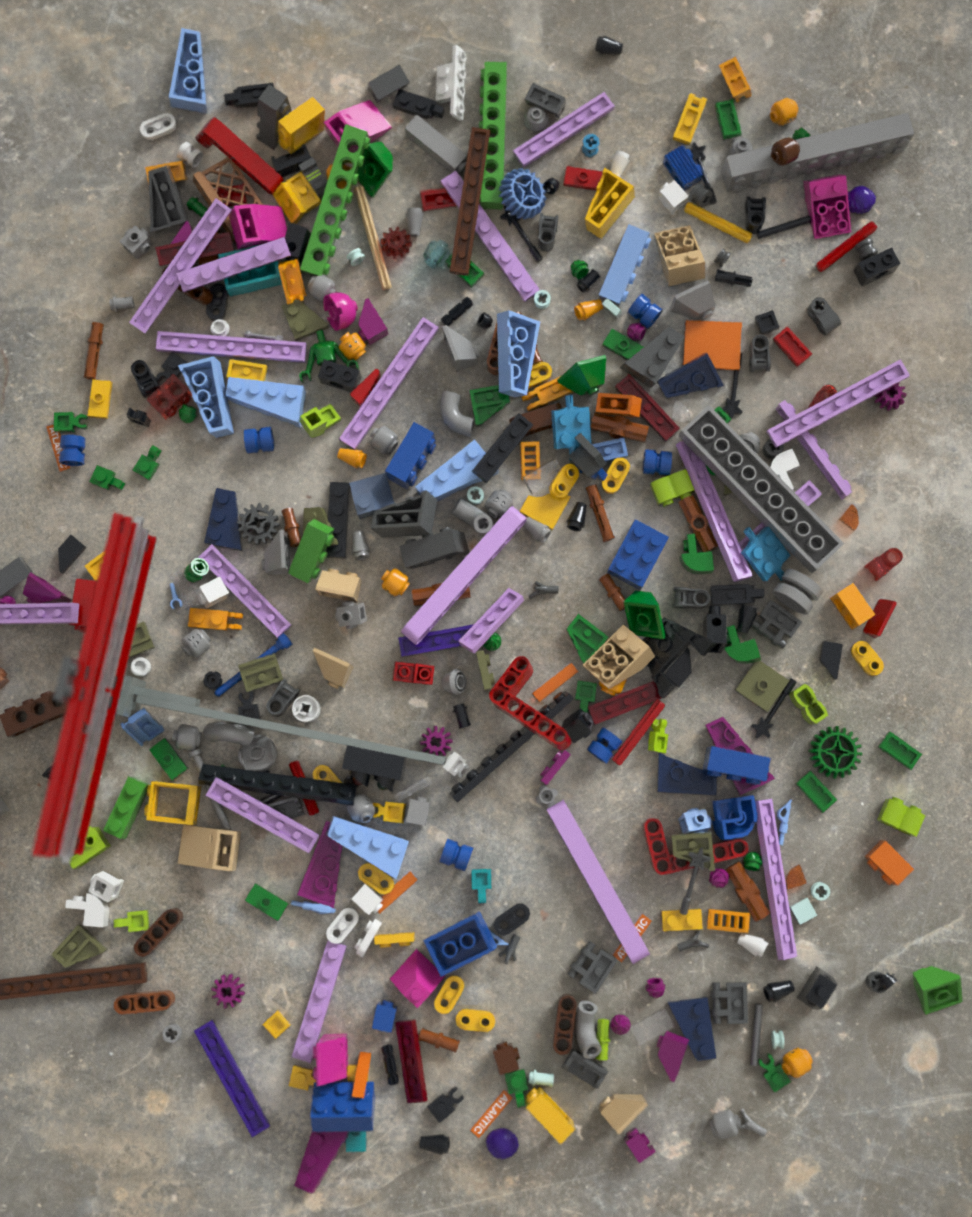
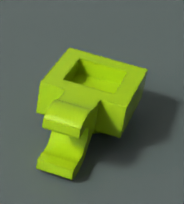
M655 719L651 727L654 731H650L648 751L666 753L668 734H665L667 720Z
M148 910L127 912V918L114 919V928L128 926V932L148 930Z

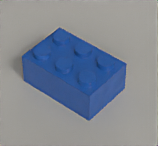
M413 422L385 470L388 480L406 490L410 486H414L418 478L416 476L418 471L424 469L427 463L425 459L428 454L434 452L437 446L432 431Z
M635 519L607 573L641 591L669 537Z
M710 746L706 748L702 771H707L708 776L721 777V775H727L726 779L741 781L742 778L746 779L748 784L760 785L761 782L767 781L771 758Z
M480 911L423 940L441 977L497 948Z
M317 1082L314 1083L310 1115L312 1132L373 1131L375 1111L374 1082L366 1083L364 1098L352 1097L354 1082H331L321 1086H317Z

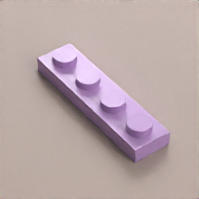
M508 588L459 640L460 645L475 654L524 601L523 596Z

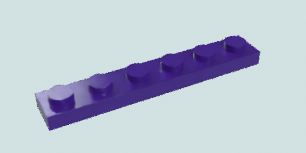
M213 1019L194 1030L251 1137L271 1126Z

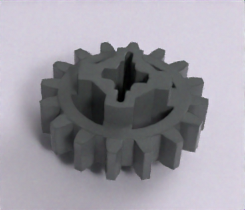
M258 503L257 507L250 504V510L244 508L246 513L239 514L242 520L237 521V523L242 527L238 531L240 533L244 532L242 537L244 539L248 538L249 543L255 540L256 545H259L262 540L264 544H267L266 539L273 540L271 535L278 533L275 527H280V525L275 521L279 518L277 515H274L275 511L273 509L269 510L268 505L262 508L261 503ZM259 512L265 513L268 516H261ZM258 520L261 522L259 528L256 526ZM255 531L257 532L258 536H254L249 532Z

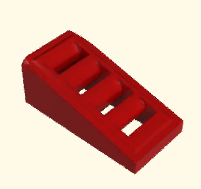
M375 369L350 393L351 399L359 407L362 406L379 381L381 374L378 369Z

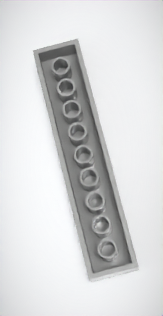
M906 113L797 139L796 141L800 146L798 159L785 166H780L772 160L771 149L773 145L729 155L726 157L721 173L727 192H739L747 187L757 188L761 184H773L785 178L790 180L802 174L811 175L818 170L828 171L839 165L840 167H845L856 161L861 163L873 157L882 158L890 153L899 154L907 147L914 135L909 114Z
M710 405L681 430L679 438L766 527H770L779 541L811 573L816 571L844 544Z

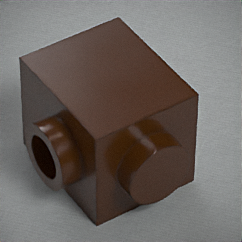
M507 1041L496 1044V1048H493V1054L499 1074L503 1075L519 1070L517 1060L520 1059L518 1048H513L512 1043L508 1044Z

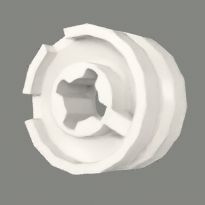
M310 695L299 696L292 705L293 715L302 722H313L320 715V704ZM306 705L310 706L308 713L303 711V707Z

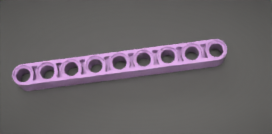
M511 506L408 621L401 633L415 645L420 643L525 524L527 517Z
M564 800L546 809L632 964L649 956L650 953Z

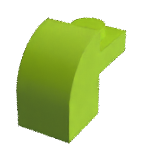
M331 403L320 410L314 407L300 415L299 422L311 438L324 434L326 429L341 421L340 416Z

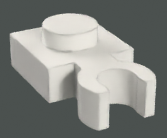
M453 752L452 755L447 757L443 768L453 776L462 777V770L464 768L468 769L469 765L465 763L466 760Z

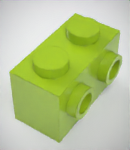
M89 827L83 854H73L69 864L73 869H79L111 847L99 827Z

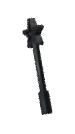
M693 142L692 149H690L693 161L697 160V163L703 170L702 178L706 190H710L713 193L709 202L712 205L717 200L713 188L710 187L702 160L706 158L703 154L706 146L698 147Z
M505 210V213L500 215V219L507 220L509 226L513 222L528 245L529 251L536 262H540L543 257L537 248L532 245L517 222L521 218L517 219L516 214L511 215L510 210Z
M740 353V369L742 362V353ZM734 370L731 400L727 398V406L722 408L724 412H728L731 419L734 413L742 414L743 412L738 408L740 400L735 401L739 370Z
M789 679L788 684L782 691V695L765 721L761 717L759 724L751 725L752 728L757 730L755 738H759L762 734L767 738L771 737L768 730L773 724H769L785 697L789 695L797 682L794 679Z

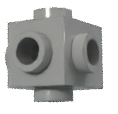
M136 225L128 229L120 240L123 247L136 259L142 254H146L152 245L149 239L151 237L150 234L143 228L140 230Z
M353 600L342 602V605L337 607L335 612V618L339 622V627L346 626V629L358 627V624L366 622L364 602L354 603Z

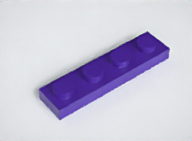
M473 625L429 632L417 645L406 636L399 637L401 657L462 647L459 640Z

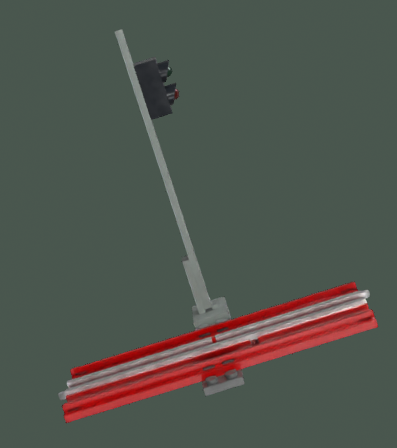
M113 512L79 659L63 656L53 697L54 700L66 702L68 705L32 855L48 858L60 856L62 857L61 863L69 864L73 854H83L101 780L100 777H102L107 747H109L114 717L119 715L129 718L140 711L141 704L346 745L342 769L350 770L349 774L353 776L354 784H363L368 787L370 776L374 775L378 788L380 790L388 789L392 793L395 780L403 781L407 758L444 765L446 757L199 707V699L145 688V681L126 676L127 663L134 640L135 628H137L140 606H142L143 594L146 589L147 577L157 537L148 535L149 530L143 529L144 517L136 516L134 522H132V517Z

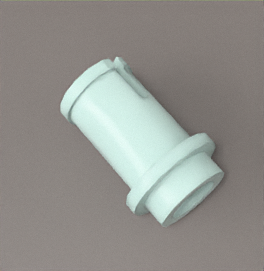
M536 1070L534 1072L530 1071L529 1084H532V1086L536 1084L553 1087L554 1074L539 1073Z

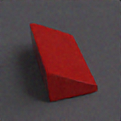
M444 187L420 191L423 211L456 207V204Z
M879 599L873 610L875 615L868 619L863 632L873 638L881 636L897 602Z

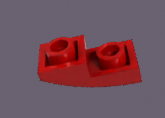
M395 661L392 681L432 685L435 666Z

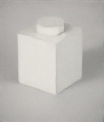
M673 180L670 184L667 182L660 188L658 199L673 215L687 203L689 196Z
M220 577L201 585L197 591V598L201 604L205 605L206 609L227 599L229 591Z
M364 884L352 898L368 915L372 912L376 914L383 906L381 904L383 898L367 884Z

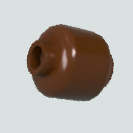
M790 137L779 140L772 146L771 158L778 165L785 166L798 159L800 146L796 140Z

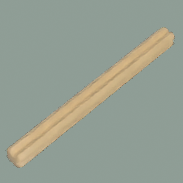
M355 187V195L382 290L391 289V282L364 187Z

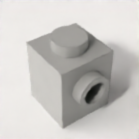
M415 796V800L410 799L406 818L407 823L426 826L430 803L426 802L427 798Z

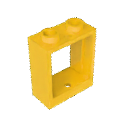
M311 97L278 121V143L282 149H286L290 154L324 131L325 109L314 97Z
M151 781V785H148L147 788L149 802L144 809V815L147 816L146 820L197 825L202 786ZM160 787L189 790L186 819L156 816Z
M540 1086L537 1089H531L526 1095V1109L562 1144L575 1130L573 1120Z

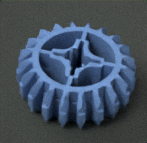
M523 168L513 169L500 182L501 186L498 190L502 192L499 197L503 198L501 204L506 205L505 210H510L511 215L516 214L517 219L521 217L523 220L533 218L545 206L544 202L547 198L544 195L547 191L543 190L544 184L539 182L540 177H535V172L530 173L529 169L524 170Z

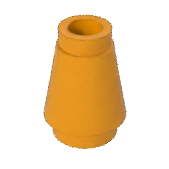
M600 299L581 302L574 307L575 315L579 321H585L600 310H603Z
M340 448L337 458L358 469L364 467L367 455L361 450Z

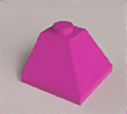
M416 949L393 974L390 980L415 1007L419 1008L443 980L445 975L441 977L436 966Z

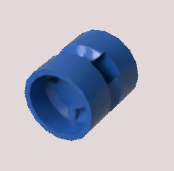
M640 294L627 313L634 319L639 318L640 323L649 329L659 318L663 309L655 303L651 304V300L648 297Z
M262 427L259 431L255 428L244 429V443L247 454L258 453L260 449L263 452L274 451L272 427Z
M62 435L60 437V448L63 450L59 454V463L67 466H83L85 454L82 451L85 450L86 438L78 435Z
M645 449L643 474L654 475L657 472L661 476H669L672 465V452L661 451L657 453L656 450Z
M602 727L596 735L597 740H593L587 750L607 764L613 756L612 751H617L622 744V740ZM605 741L608 743L607 747L603 745Z
M447 838L439 862L448 866L454 864L456 869L465 871L473 847L465 844L459 846L457 841Z

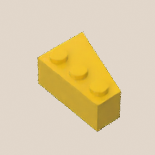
M605 167L585 217L586 230L602 239L635 198L634 186Z

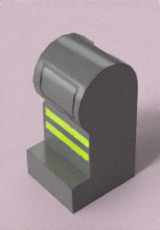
M312 157L298 166L300 172L303 173L319 197L324 194L327 181Z

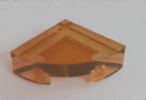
M851 504L839 519L853 531L856 530L859 524L856 507Z
M800 864L794 866L787 874L786 888L788 890L806 884Z

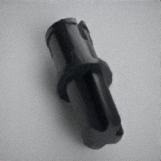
M717 269L715 281L731 284V286L736 284L751 287L753 278L736 274V271L733 273Z

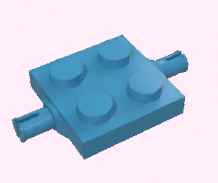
M565 395L566 407L551 411L554 449H569L570 455L576 448L580 447L574 438L579 433L591 443L589 407L573 406V395Z
M747 527L743 533L748 537L749 542L741 554L762 581H768L774 573L782 581L781 577L784 571L781 567L791 555L770 527H764L756 535L750 527Z

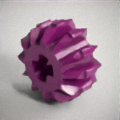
M899 382L875 395L877 397L875 403H881L880 409L886 406L887 411H890L892 408L897 410L899 405H903L905 402L903 398L907 394L902 392L905 386L900 387Z
M434 726L433 733L427 728L426 730L430 735H421L427 739L426 741H420V745H427L422 751L426 752L430 749L428 754L435 752V755L439 756V752H441L445 757L444 749L448 751L452 749L446 746V743H453L451 739L446 740L451 735L450 732L442 735L445 731L444 727L438 732V727ZM433 738H441L442 742H439L441 744L439 747L431 745Z
M229 974L228 979L225 975H222L221 981L218 979L214 981L218 987H212L211 991L217 992V994L212 996V999L217 997L219 999L216 1005L219 1006L223 1002V1008L226 1009L229 1004L234 1008L236 1002H242L240 996L245 995V991L240 990V988L244 987L245 984L241 983L238 985L240 977L233 980V974ZM230 987L232 994L226 995L225 991L227 990H224V988Z

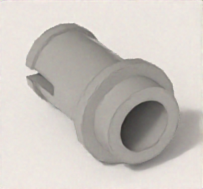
M133 296L113 297V299L109 300L110 308L115 310V312H118L119 309L134 308Z

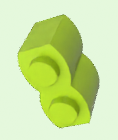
M686 469L650 483L657 505H663V507L672 505L675 499L681 498L683 500L688 496H692L691 493L695 490Z
M803 684L789 693L792 703L801 709V714L807 723L814 725L828 716L825 706L816 700L814 691L808 685Z
M896 797L885 799L877 821L895 828L904 834L917 837L926 816L921 813L922 810L913 805H910L909 808L903 805V800Z

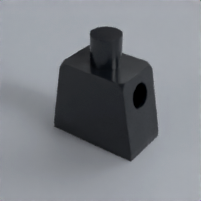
M289 222L285 240L291 256L287 257L285 261L298 259V262L302 263L311 236V232L307 228Z
M716 605L709 606V614H706L703 621V636L716 643L708 653H722L727 643L726 615H721V607Z
M816 966L797 999L814 1010L823 1009L837 987V983L834 977Z

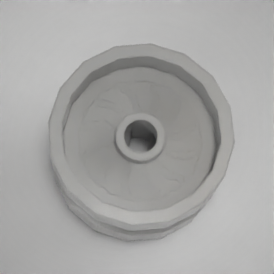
M787 569L781 577L783 583H777L772 590V594L790 609L800 614L808 615L813 608L812 601H817L823 590L806 575L793 569Z

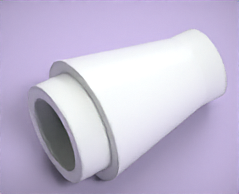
M616 150L615 154L612 155L610 171L620 177L630 162V155Z
M741 933L737 944L744 947L755 957H762L768 944L763 938Z

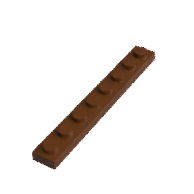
M472 127L450 267L451 274L469 275L490 137L489 129Z
M146 962L0 979V1000L146 983Z

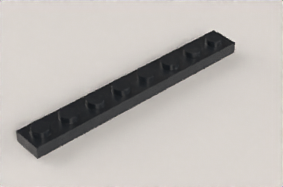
M566 691L563 693L559 692L554 696V701L549 705H544L539 712L551 720L572 702L574 698ZM526 727L512 733L508 742L500 744L491 757L487 756L481 761V766L476 770L472 769L467 773L464 781L456 783L451 788L452 791L449 794L458 803L528 741L534 733Z
M208 764L202 765L198 778V784L211 786L217 777L239 790L345 805H354L357 785Z

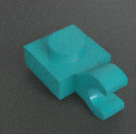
M471 869L472 889H478V903H486V889H492L491 869Z

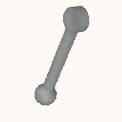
M250 331L244 333L247 338L257 337L283 341L281 335L275 337L251 333Z

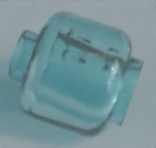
M443 240L431 241L423 253L424 262L433 269L443 267L451 254L447 248L448 244Z

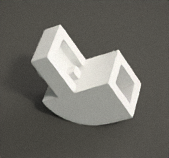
M789 449L778 454L769 467L793 490L794 487L788 477V473L797 470L800 464L793 449Z
M87 893L86 900L85 896H73V899L66 900L65 908L85 910L83 926H108L109 907L106 901L91 893Z

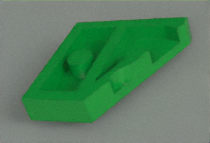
M579 614L566 629L583 664L609 638Z

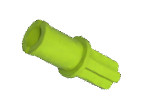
M598 1019L597 1040L601 1046V1052L595 1057L596 1060H608V1042L611 1041L609 1039L608 1019Z

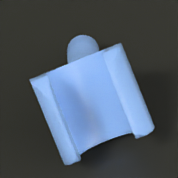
M170 583L172 593L170 606L172 609H175L174 602L177 600L180 603V607H182L183 601L178 598L174 583Z

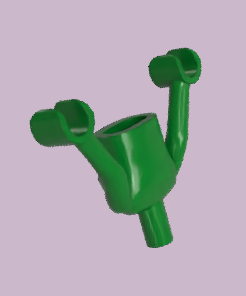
M319 330L316 332L318 343L310 347L306 370L300 373L299 378L302 383L304 376H308L309 380H312L310 373L315 357L318 366H322L324 359L336 363L335 351L346 363L347 367L356 365L357 370H359V366L355 360H348L335 341H326L324 331Z

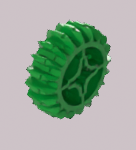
M834 726L833 730L831 727H827L826 732L823 729L820 730L821 737L814 735V739L817 742H810V745L815 748L809 749L810 753H814V756L809 757V759L816 760V763L812 765L814 768L820 766L818 773H822L825 770V777H829L831 774L832 779H837L838 775L840 778H844L845 773L851 775L850 768L857 770V766L854 763H861L857 756H862L863 753L857 752V749L862 746L855 745V742L859 739L857 737L851 739L853 736L852 731L846 734V728H842L839 731V726ZM833 736L830 747L822 749L824 741ZM839 738L843 739L847 743L849 750H846L841 746V741L839 740ZM836 749V751L843 752V754L836 755L835 757V754L827 751ZM821 754L829 757L832 767L823 761ZM843 756H850L848 762L838 769L841 758Z

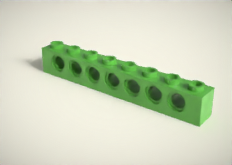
M485 62L484 69H481V81H484V86H480V98H484L483 104H480V115H483V121H479V128L489 129L490 134L496 135L493 138L489 137L487 153L494 151L495 154H487L480 196L483 209L503 210V204H501L503 198L499 197L502 192L498 189L501 186L500 182L504 179L507 62ZM491 82L497 83L496 85H490ZM491 99L497 100L494 103L489 102ZM491 116L496 117L495 120H490L488 118ZM490 168L495 170L492 173L487 172ZM488 186H493L495 189L487 190L486 188Z
M345 124L300 270L313 276L328 275L331 265L328 263L330 257H334L336 251L334 244L336 239L339 240L342 232L340 225L347 216L348 211L345 209L347 203L352 201L353 192L351 190L353 185L356 186L359 174H357V171L364 163L365 156L362 155L364 149H368L370 144L368 132ZM351 145L358 146L356 152L351 153L348 151ZM351 163V170H343L344 164ZM340 181L347 182L344 189L337 188V184ZM334 199L341 200V204L338 207L331 205ZM328 217L335 218V223L333 225L326 224V219ZM329 235L330 239L327 243H321V236ZM321 252L324 254L323 260L315 261L317 253Z

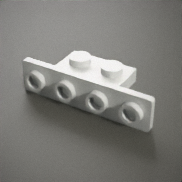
M454 45L452 63L437 66L436 102L441 104L451 101L450 114L458 121H462L465 111L466 53L459 46Z

